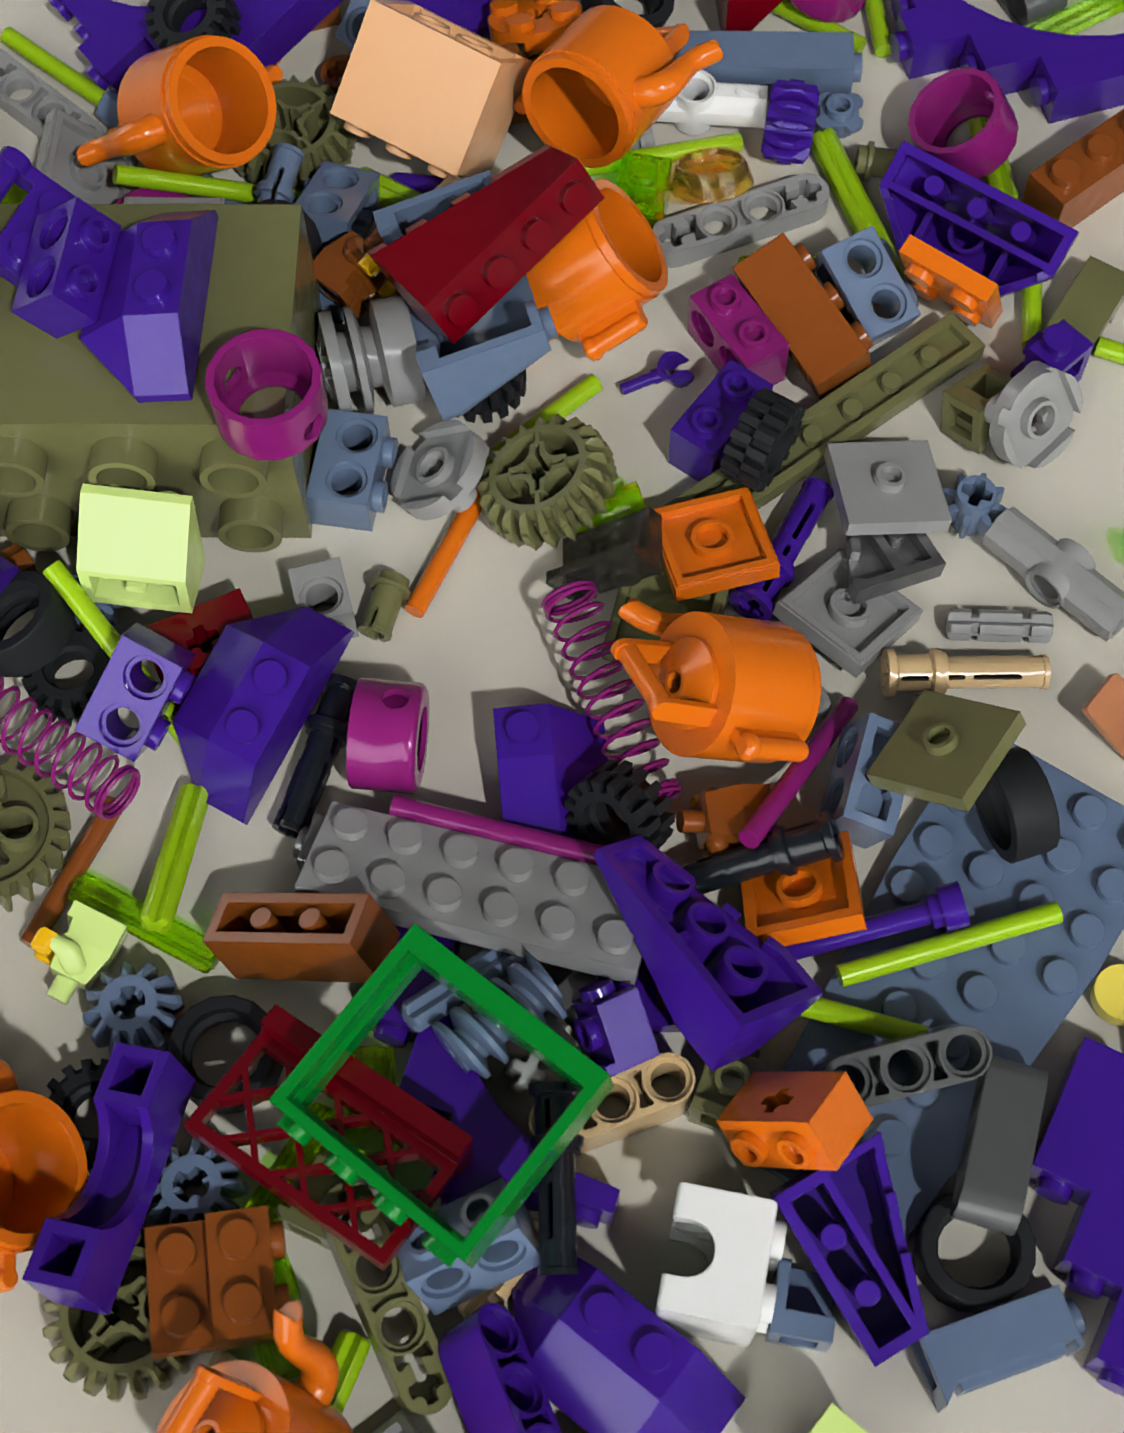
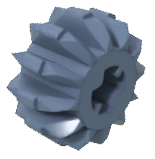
M124 960L120 968L121 976L115 979L111 973L101 971L100 979L105 988L103 990H86L85 997L94 1007L84 1012L82 1016L85 1025L88 1028L94 1029L90 1039L97 1048L109 1046L110 1055L115 1042L146 1048L153 1043L158 1050L166 1051L168 1044L162 1034L164 1032L172 1033L176 1022L179 1020L174 1014L180 1012L185 1007L182 997L173 994L177 985L171 975L165 974L158 977L157 968L149 962L136 973L131 962ZM141 1003L142 1006L136 1008V1017L127 1019L126 1017L132 1014V1005Z
M192 1137L190 1140L187 1155H182L179 1149L172 1145L168 1155L172 1162L168 1167L164 1166L159 1180L161 1182L158 1183L151 1201L156 1204L148 1213L150 1220L157 1225L165 1222L167 1224L205 1220V1213L242 1209L236 1202L231 1200L243 1197L249 1193V1186L246 1181L235 1179L241 1173L240 1169L210 1148L205 1152L203 1143ZM204 1183L208 1190L203 1197L193 1195L189 1199L185 1194L189 1185L200 1187Z

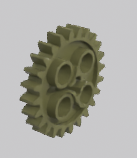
M17 754L8 758L4 764L0 763V859L6 863V865L0 864V904L8 913L13 911L12 896L19 894L31 902L34 900L32 886L34 882L46 887L52 885L50 869H62L64 867L62 851L70 850L71 848L70 834L68 832L71 830L70 813L66 811L64 793H56L51 777L40 780L34 765L28 766L21 771ZM17 833L28 834L20 839L8 838Z

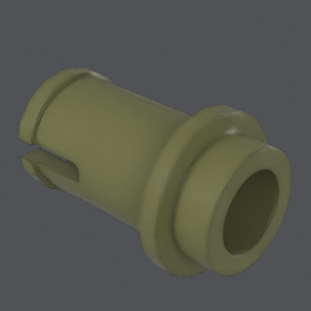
M869 141L867 145L859 144L856 151L854 169L866 181L869 180L870 176L883 178L898 150L875 147L874 141Z
M381 570L378 577L371 579L369 585L373 591L363 619L358 626V631L361 634L377 641L378 634L381 633V642L391 640L392 630L403 601H408L411 596V591L408 588L410 583L408 578L395 571Z

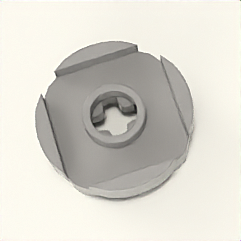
M1037 360L1030 362L1024 370L1015 375L1000 394L993 396L988 401L984 411L985 421L990 424V443L996 455L1016 467L1022 468V466L1028 465L1034 469L1043 467L1057 458L1070 443L1075 433L1074 429L1068 427L1072 420L1073 411L1081 414L1083 400L1081 388L1077 380L1071 374ZM1035 415L1036 422L1032 425V420Z
M440 421L420 433L426 440L415 451L410 446H407L400 455L391 478V490L393 495L400 500V505L415 518L421 520L436 519L448 514L452 510L461 513L474 503L477 497L475 487L483 474L490 449L481 437L461 421Z

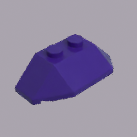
M904 140L879 184L898 252L911 234L997 283L1000 298L1053 279L1079 235V231Z
M215 209L161 213L140 221L119 234L98 322L82 328L80 339L84 346L126 388L128 393L138 403L193 399L219 217Z
M306 606L226 625L172 721L193 784L197 786L202 785L209 794L207 804L248 825L352 639L354 632L351 629Z
M578 1257L577 1267H579V1274L538 1275L539 1266L525 1272L512 1289L514 1318L525 1340L548 1400L587 1433H721L746 1399L696 1346L602 1271Z

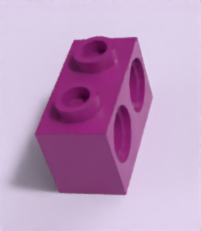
M733 274L690 296L687 332L719 372L732 359L772 383L773 386L785 380L790 344Z

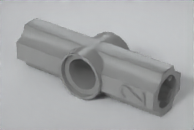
M1014 506L1010 509L1006 508L995 519L992 526L984 534L982 544L1024 577L1023 581L1026 589L1039 603L1052 609L1062 606L1106 642L1118 634L1124 627V592L1095 570L1096 565L1092 556L1081 544L1068 538H1061L1057 541Z

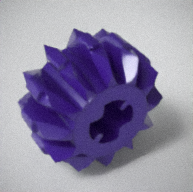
M778 79L772 85L761 146L764 159L774 160L776 163L790 165V163L803 164L808 159L820 95L816 85L804 83L805 81L790 79V81Z

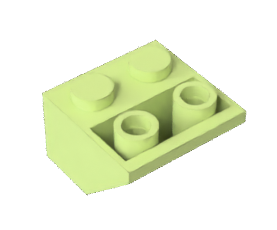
M83 483L80 491L76 571L81 587L92 601L192 614L206 563L193 496L180 495L173 491L154 492L128 489L114 484L102 486Z

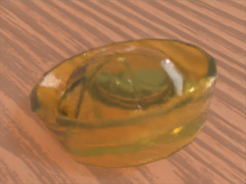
M721 147L704 148L689 152L676 161L670 192L676 198L686 202L700 204L719 203L745 194L753 186L754 177L745 156L741 152Z

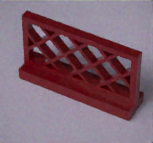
M275 1004L260 1022L262 1031L184 1123L185 1131L384 1271L418 1226L415 1221L408 1217L401 1227L396 1224V1228L380 1248L359 1233L356 1214L377 1210L378 1208L371 1203L375 1197L354 1200L353 1187L345 1181L347 1202L321 1206L309 1198L306 1178L335 1174V1172L323 1162L304 1165L302 1145L295 1139L298 1166L271 1171L259 1162L257 1144L293 1137L281 1127L263 1130L255 1129L252 1103L268 1101L281 1085L251 1090L249 1072L266 1054L285 1067L287 1078L322 1036ZM352 1055L321 1091L334 1101L336 1118L323 1121L335 1131H338L342 1137L346 1139V1129L371 1126L382 1133L385 1152L366 1156L378 1166L387 1165L388 1174L397 1181L394 1165L396 1163L421 1160L437 1171V1174L425 1189L409 1191L430 1209L454 1177L458 1179L472 1161V1136ZM243 1081L244 1091L234 1092L238 1085ZM245 1104L248 1132L221 1136L206 1125L219 1108ZM341 1106L354 1115L343 1117ZM391 1140L403 1149L392 1151ZM250 1145L251 1156L238 1147ZM299 1179L301 1191L287 1181ZM349 1214L351 1226L336 1216Z

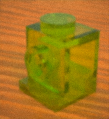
M627 152L622 157L616 185L634 201L649 222L651 228H653L658 221L666 217L670 199L672 158Z

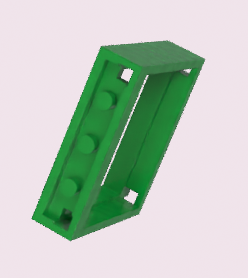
M414 923L268 1101L284 1113L276 1124L303 1147L314 1138L331 1153L323 1163L350 1186L353 1187L361 1177L375 1188L379 1193L371 1203L401 1227L407 1218L410 1217L427 1231L428 1234L420 1242L427 1250L449 1268L459 1258L472 1269L613 1089L614 1085L609 1073ZM421 969H424L580 1091L466 1237L308 1109Z

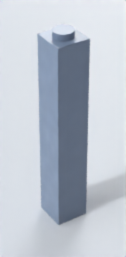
M689 30L688 42L674 57V59H677L694 46L715 39L723 51V58L721 61L704 68L703 71L711 74L716 82L768 85L767 101L770 98L771 87L778 79L805 81L804 83L816 85L820 94L823 92L849 94L852 90V83L861 82L863 57L862 53H854L853 32Z

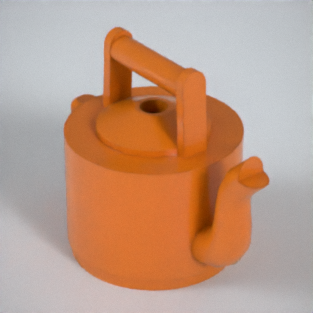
M613 5L595 6L583 12L532 63L525 76L522 93L515 99L514 109L519 114L527 115L532 128L545 145H550L578 158L583 167H604L622 158L668 109L674 98L679 95L697 72L722 60L723 51L718 41L711 39L694 46L677 59H674L689 40V28L686 24L653 27L644 18L628 9Z
M216 35L197 36L145 54L129 67L121 81L117 97L119 125L111 128L108 134L80 145L76 154L77 160L83 166L89 167L114 157L135 155L149 169L198 176L246 164L263 150L273 133L277 112L273 85L281 82L283 77L282 70L274 64L263 66L257 56L243 44L233 39Z
M597 179L594 181L605 198L526 274L537 308L548 306L558 336L562 335L570 341L582 343L585 355L592 361L602 359L606 352L646 328L648 320L642 306L656 298L660 291L665 289L668 282L665 257L649 222L634 201L620 187L607 179Z
M631 598L628 603L621 606L618 614L624 621L641 631L661 637L659 641L621 638L612 644L610 651L613 657L620 661L646 701L654 732L668 751L681 757L768 764L775 761L799 763L808 757L809 747L805 741L812 731L820 706L821 674L815 651L808 639L800 631L776 621L701 611L688 613L663 612L648 606L636 598Z
M0 1058V1293L11 1291L18 1282L16 1254L34 1250L46 1217L58 1216L74 1204L88 1181V1165L83 1141L70 1117L50 1099L34 1092L18 1090L16 1075L12 1067Z
M293 1300L283 1305L279 1310L273 1308V1338L278 1351L293 1366L300 1370L299 1379L296 1384L252 1361L230 1360L211 1367L198 1363L193 1371L195 1374L194 1378L174 1397L165 1411L156 1433H353V1430L340 1411L331 1404L338 1387L340 1374L335 1353L321 1340L310 1337L303 1332L302 1304L300 1301Z

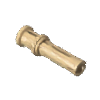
M884 648L880 659V685L884 697H894L896 692H923V690L945 694L947 689L962 688L1047 689L1051 679V665L1047 654L947 656L946 652L941 651L939 648H930L924 654H896L893 648Z

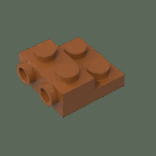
M268 1205L205 1213V1220L144 1227L151 1355L154 1359L275 1343L273 1338V1308L279 1310L290 1301L288 1283L277 1284L275 1260L286 1258L283 1220L272 1221Z

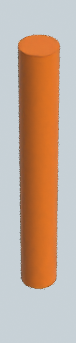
M475 487L477 497L474 503L467 510L456 514L413 590L410 599H408L404 608L409 614L418 618L424 616L480 516L482 507L479 503L481 498L479 497L477 487Z

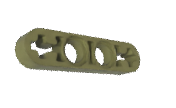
M345 1182L332 1185L324 1191L318 1204L322 1206L340 1203L338 1195L342 1192L347 1199ZM360 1182L354 1184V1199L375 1197L365 1185ZM377 1209L356 1213L360 1233L367 1232L373 1227L376 1238L369 1240L381 1248L391 1235L382 1212ZM321 1227L394 1398L400 1407L410 1413L430 1415L439 1412L448 1404L453 1392L438 1353L439 1343L419 1297L405 1283L398 1253L388 1265V1273L384 1281L378 1286H366L359 1280L356 1273V1263L360 1254L352 1248L346 1251L342 1241ZM399 1307L406 1310L412 1317L413 1332L410 1338L403 1344L392 1345L382 1335L381 1324L388 1311ZM422 1344L425 1347L426 1354L414 1356L416 1363L423 1374H435L437 1383L429 1388L432 1398L427 1402L422 1396H410L408 1388L416 1383V1376L410 1363L402 1362L396 1367L394 1357L411 1354Z

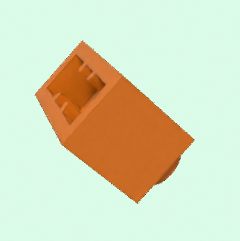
M846 1071L753 1072L717 1118L716 1122L729 1141L733 1154L741 1161L744 1167L838 1171L874 1119Z

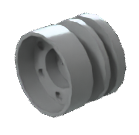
M401 294L371 300L369 304L370 325L359 326L350 305L342 306L346 330L335 331L330 309L317 312L319 327L316 346L327 393H329L339 410L353 412L350 393L360 391L365 412H374V388L384 386L393 407L426 401L424 378L415 354L417 352L416 338L407 303Z

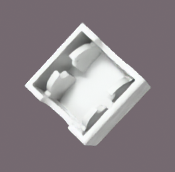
M680 1183L677 1188L669 1240L697 1248L706 1258L708 1268L701 1274L693 1277H681L663 1273L655 1314L681 1335L739 1347H748L755 1332L766 1334L768 1324L772 1322L777 1294V1285L766 1283L767 1270L776 1272L778 1261L782 1258L787 1230V1222L776 1220L778 1208L776 1201L696 1184Z

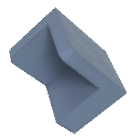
M781 1258L774 1273L773 1284L777 1285V1294L772 1322L768 1324L765 1341L827 1353L833 1344L836 1321V1318L832 1317L834 1300L817 1272L791 1268L792 1259Z

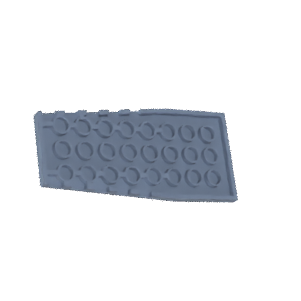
M1013 744L1011 748L1019 747V746L1016 745V744ZM1032 754L1046 775L1054 795L1060 822V838L1058 846L1052 851L1011 864L1003 860L992 847L984 832L975 803L969 812L928 802L896 852L864 913L865 918L925 902V895L936 893V886L958 881L971 925L1052 901H1056L1059 904L1063 914V923L843 988L839 984L836 971H834L821 997L926 1025L928 1029L953 1024L972 1026L987 1036L992 1046L993 1055L1031 1066L1092 982L1124 929V806ZM933 924L848 946L838 964L947 933L948 931L946 926L934 929ZM809 1019L782 1072H811L814 1065L821 1058L829 1054L887 1039ZM960 1035L952 1038L946 1049L948 1062L955 1069L962 1067L969 1057V1046ZM904 1050L895 1052L888 1063V1073L891 1079L896 1084H900L911 1075L913 1067L910 1056ZM841 1065L834 1070L846 1071L855 1086V1075L847 1065ZM978 1078L867 1107L874 1120L864 1134L872 1129L881 1132L891 1182L900 1209L899 1215L905 1239H907L959 1166ZM762 1168L784 1183L805 1171L800 1169Z

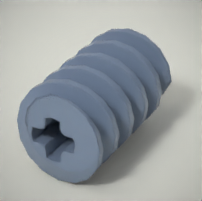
M529 952L525 954L529 970L514 962L506 968L510 985L496 977L490 980L491 983L544 1024H546L543 1013L547 1010L562 1020L568 1016L558 987L543 966ZM456 1006L449 1012L454 1030L438 1021L433 1023L431 1027L444 1049L463 1072L467 1073L473 1070L487 1079L491 1076L486 1057L492 1055L504 1064H507L510 1061V1057L505 1043L511 1040L520 1047L522 1046L472 1007L473 1015Z

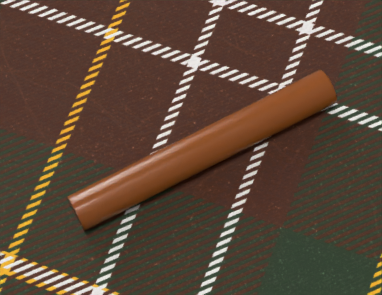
M107 796L105 798L103 807L112 802L115 798ZM122 813L109 820H101L100 817L94 815L19 939L23 944L31 948V942L40 928L53 929Z

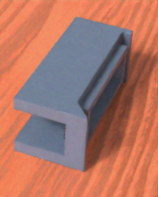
M1058 1284L929 1331L928 1335L911 1344V1347L939 1413L948 1405L953 1392L958 1397L1053 1362L1065 1355L1066 1357L1073 1355L1085 1346L1081 1335L1086 1333V1328L1077 1304L1070 1297L1064 1298Z

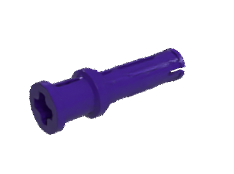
M808 477L804 480L801 490L771 539V544L780 563V577L733 588L728 597L729 603L740 615L746 618L768 621L773 616L774 601L781 589L789 587L795 577L793 563L810 537L827 504L834 497L832 487L824 480L816 477Z

